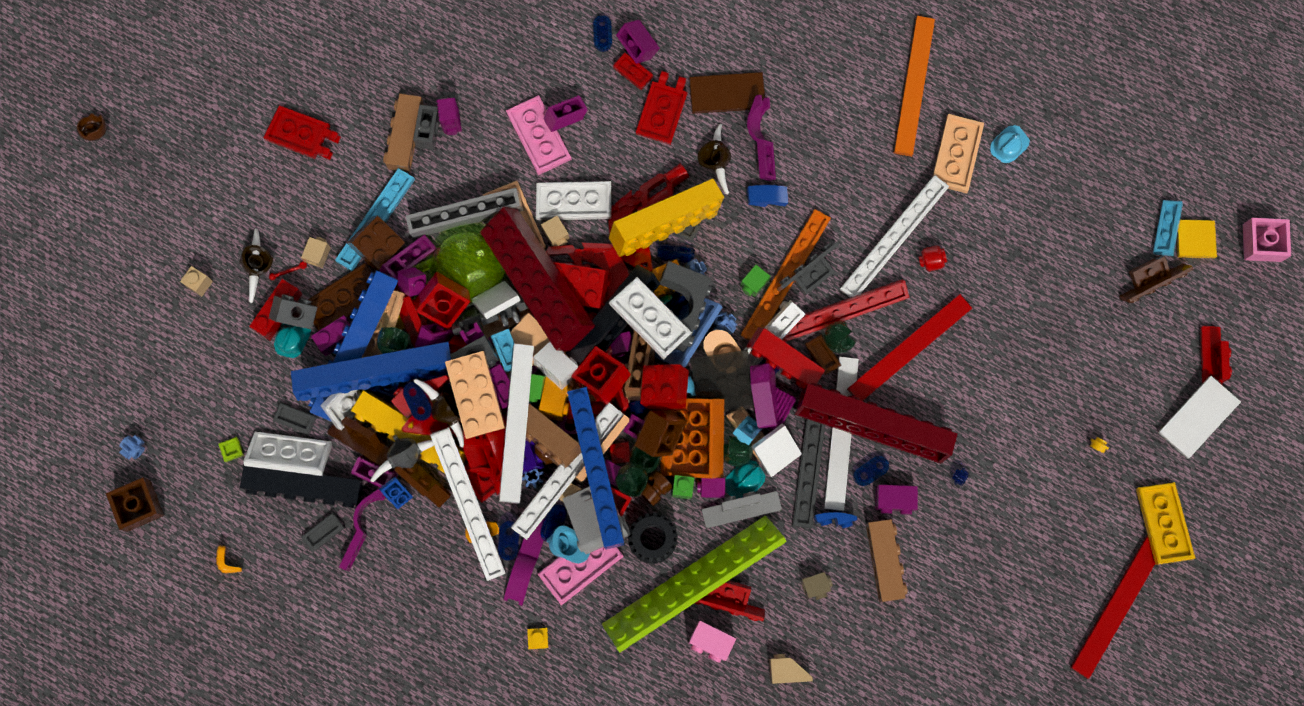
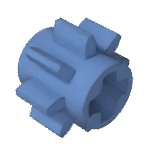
M697 259L685 264V268L703 275L707 271L704 262L699 263Z
M727 312L718 314L713 322L714 330H723L731 335L736 330V318L732 313L729 315Z
M129 435L119 444V447L122 448L119 453L125 458L130 459L132 457L137 459L145 450L142 446L145 442L136 435L133 438Z
M538 468L525 473L522 481L526 480V488L531 484L536 489L537 482L543 483L540 476H543L544 472H538ZM533 472H536L535 475L537 479H532V481H529V476L527 474H532Z

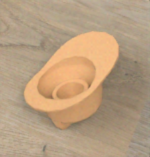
M714 330L705 337L704 350L719 371L732 373L741 367L743 362L742 351L728 332Z

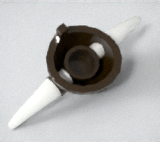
M718 124L713 141L701 147L697 159L703 167L715 170L725 194H729L725 179V167L731 160V152L721 141L722 125Z
M257 228L254 229L252 245L246 246L240 257L243 269L249 273L250 303H253L259 275L266 273L270 269L274 259L266 249L261 247Z
M415 379L414 383L427 393L433 403V419L447 423L456 434L460 447H463L464 437L459 423L461 419L454 395L446 392L439 394L426 383Z

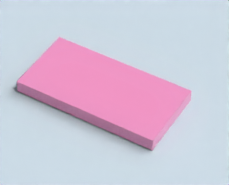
M539 95L506 110L538 175L572 160L558 131L551 132L543 118L547 110Z
M602 547L591 552L588 559L579 564L558 557L540 571L538 576L562 606L624 556L617 547L607 550Z

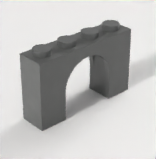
M668 261L662 273L660 285L681 293L689 304L688 317L680 321L692 333L676 348L684 352L687 347H691L695 337L692 334L700 324L698 316L705 309L706 302H704L705 296L710 294L712 285H709L711 278Z

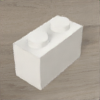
M551 342L533 357L534 366L561 390L573 380L571 376L578 368L577 362L572 357L568 358L564 351H556Z

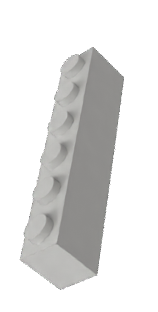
M512 188L406 216L410 235L413 238H418L424 234L426 236L492 219L503 206L516 208L519 212L524 210L517 188Z

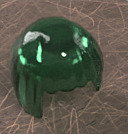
M836 321L825 330L824 342L835 353H845L855 346L856 342L848 337L852 330L847 327L848 324L846 322Z
M382 327L377 338V346L382 354L406 350L410 343V335L396 327Z
M729 436L728 444H724V461L726 464L736 467L747 464L753 454L752 443L747 445L740 442L737 437Z
M635 444L629 456L631 467L641 475L653 472L659 466L662 456H650L637 448Z
M630 463L618 470L615 482L619 490L626 495L638 497L647 486L648 474L642 465Z

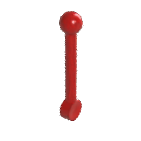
M303 261L298 266L276 274L271 273L269 274V279L275 280L276 277L295 270L306 269L307 263Z

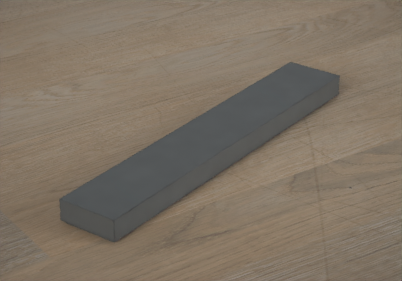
M806 419L792 526L812 529L825 425Z

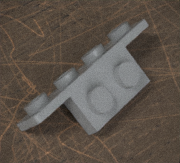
M753 491L743 494V498L736 499L735 496L724 498L725 502H722L721 505L702 509L706 528H711L777 512L782 508L776 491L762 495L760 493L755 494Z

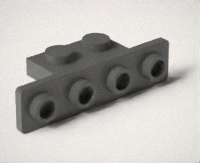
M837 241L835 244H832V242L822 248L824 252L821 255L816 253L808 259L810 263L804 267L802 264L794 270L795 275L793 277L787 276L780 281L781 286L777 290L780 292L794 281L801 292L807 295L835 273L824 257L840 245V243Z

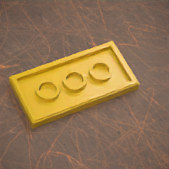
M1175 482L1136 488L1155 565L1195 559Z

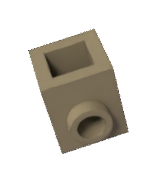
M825 572L800 580L806 599L816 597V600L828 597L827 592H830V587L833 586L830 576H826Z

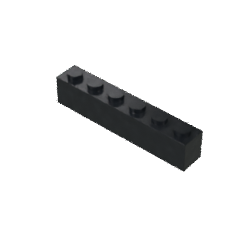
M637 265L598 314L594 316L592 322L595 327L571 351L565 353L569 358L572 357L578 366L581 365L595 346L606 352L628 325L610 306L609 302L636 277L654 293L661 283L652 272Z
M250 466L243 467L240 488L245 490V494L257 495V492L265 493L264 496L276 498L277 495H284V499L296 501V497L304 498L303 501L315 503L316 500H321L323 504L334 506L335 502L343 503L342 507L354 508V505H358L361 502L364 482L361 480Z

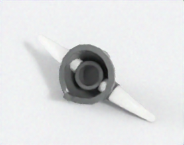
M394 435L393 439L395 442L386 455L388 460L376 470L371 478V482H374L380 475L391 468H412L418 459V455L434 446L433 441L427 440L416 443L414 439H399L397 435Z

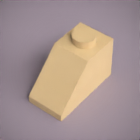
M785 654L773 655L774 659H769L771 684L813 681L810 674L792 658H786Z

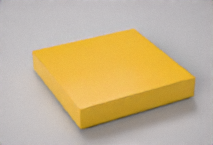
M1180 220L1176 239L1177 257L1216 258L1215 221Z

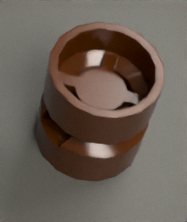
M655 469L648 476V481H643L636 490L654 507L661 500V495H666L673 486Z

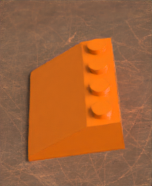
M687 398L686 409H662L671 410L686 419L687 424L673 455L661 456V474L663 476L679 475L712 479L723 477L724 399Z

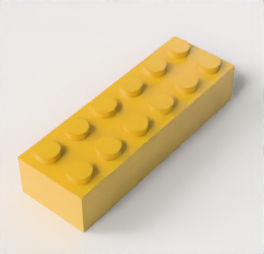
M714 179L708 180L615 221L609 235V240L619 257L623 255L629 256L641 247H649L654 241H663L672 233L678 234L690 225L692 227L698 225L701 220L714 218L721 207L724 195Z
M363 390L351 409L356 414L355 418L364 423H371V428L380 433L389 434L387 438L394 442V435H397L399 439H414L416 443L432 440L429 435L403 432L402 427L409 418H406L397 407L372 392ZM413 421L408 425V428H412ZM456 445L461 460L464 464L467 458L465 456L463 448H460L458 445ZM435 446L421 453L420 458L429 464H437V469L445 473Z

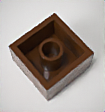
M378 215L372 216L347 242L374 270H379L405 243Z
M650 410L645 416L642 430L637 434L635 446L652 457L673 455L687 420L671 410Z
M144 477L106 493L119 530L128 532L164 516L151 480Z

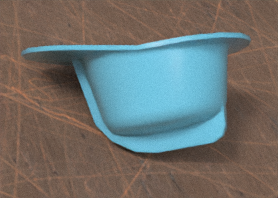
M1009 126L992 141L990 147L991 154L1003 163H1010L1027 149L1030 139L1020 126Z
M559 526L551 537L546 540L549 543L551 552L555 556L573 563H583L590 555V553L585 554L579 550L577 546V541L579 540L575 530L567 526Z

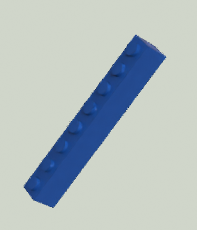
M377 269L375 273H370L366 282L369 283L366 291L362 290L358 299L361 303L358 308L354 307L350 318L353 320L350 326H345L341 334L344 336L342 343H337L333 351L336 356L333 361L329 360L328 364L362 358L398 283V279ZM328 397L311 398L308 404L311 407L310 413L331 421L320 406Z
M449 342L294 370L291 371L293 393L297 401H308L311 398L328 397L337 393H349L358 389L366 390L379 385L387 386L390 383L408 382L411 379H425L438 374L446 375L448 371L445 362L452 360L450 356L451 349Z
M587 387L567 391L604 548L607 550L623 546L625 543Z

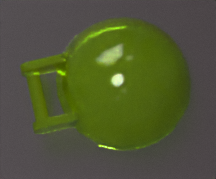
M472 231L459 232L449 236L437 246L431 259L413 266L421 272L430 269L432 277L436 272H439L467 288L470 300L501 283L503 275L506 273L481 233Z

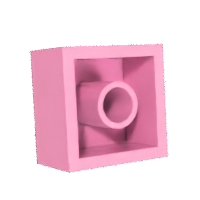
M1251 218L1243 224L1244 260L1282 262L1291 256L1290 219Z
M698 621L688 644L691 645V650L702 654L704 651L709 654V659L720 663L721 660H727L736 638L702 621Z

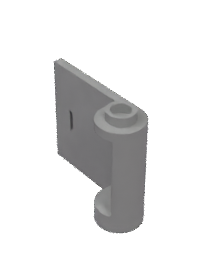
M590 486L563 498L579 540L577 541V546L585 554L604 547L593 499L591 498ZM616 506L622 535L625 538L630 535V530L625 519L620 516Z

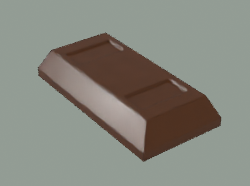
M822 335L805 343L817 364L825 370V375L842 366Z

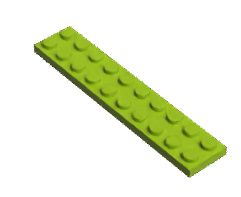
M765 515L602 623V626L620 653L787 541Z

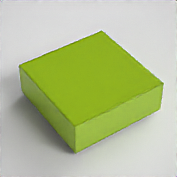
M238 437L218 444L224 462L244 456Z

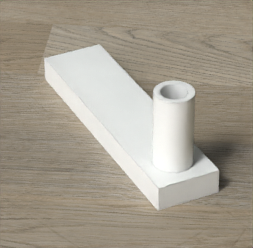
M791 300L789 302L783 301L779 306L781 311L765 326V329L781 340L805 315ZM746 347L742 351L743 362L749 367L758 365L763 358H756L750 354L751 350Z

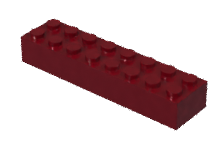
M503 206L480 233L555 350L571 351L595 325L519 210Z
M808 383L801 392L794 414L940 464L952 456L958 433L952 432V429L948 427L940 428L934 426L930 421H919L912 415H901L896 413L897 411L894 409H883L878 407L876 403H865L859 401L858 397H847L841 395V392L837 390L823 389L821 385L816 383Z

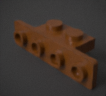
M1159 255L1129 271L1134 288L1120 295V300L1128 303L1137 302L1140 297L1154 293L1155 289L1167 286L1177 278L1187 276L1188 272L1194 270L1193 266L1182 263L1169 269L1166 257Z
M346 416L341 421L344 426L342 430H339L333 424L327 431L328 435L379 466L388 460L386 455L390 448L379 441L377 432L371 427L365 428L355 418L352 420Z
M417 463L410 469L395 467L394 471L423 497L426 496L437 507L440 508L450 498L451 493Z

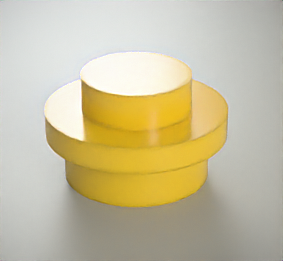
M1098 437L1095 440L1091 438L1090 447L1103 454L1105 450L1109 449L1106 446V441Z

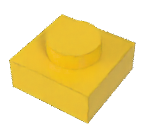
M548 628L527 629L528 650L549 648Z

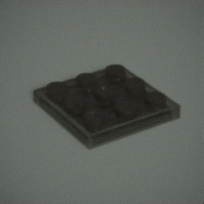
M748 350L690 358L696 398L724 399V412L754 408Z

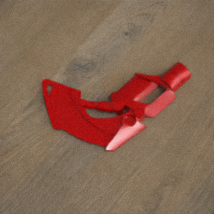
M680 163L665 174L659 173L641 185L634 195H632L631 190L612 205L611 219H608L609 233L615 221L633 214L636 210L640 211L674 195V187L689 178L683 165ZM663 182L667 184L666 188L649 198L651 190ZM650 246L647 248L641 247L629 256H621L623 262L633 267L639 265L650 272L653 270Z
M582 243L584 249H575L573 245L548 247L546 253L549 257L569 255L574 261L563 264L592 268L589 264L583 265L582 263L590 262L603 270L610 271L605 303L629 276L626 265L612 244Z
M429 399L407 420L402 427V431L430 436V434L449 426L447 423L433 419V403ZM413 421L412 428H408V425ZM449 427L451 434L457 437L453 429ZM462 430L464 446L460 448H463L471 468L469 471L490 477L496 494L500 495L501 481H495L479 437L466 439L464 430Z

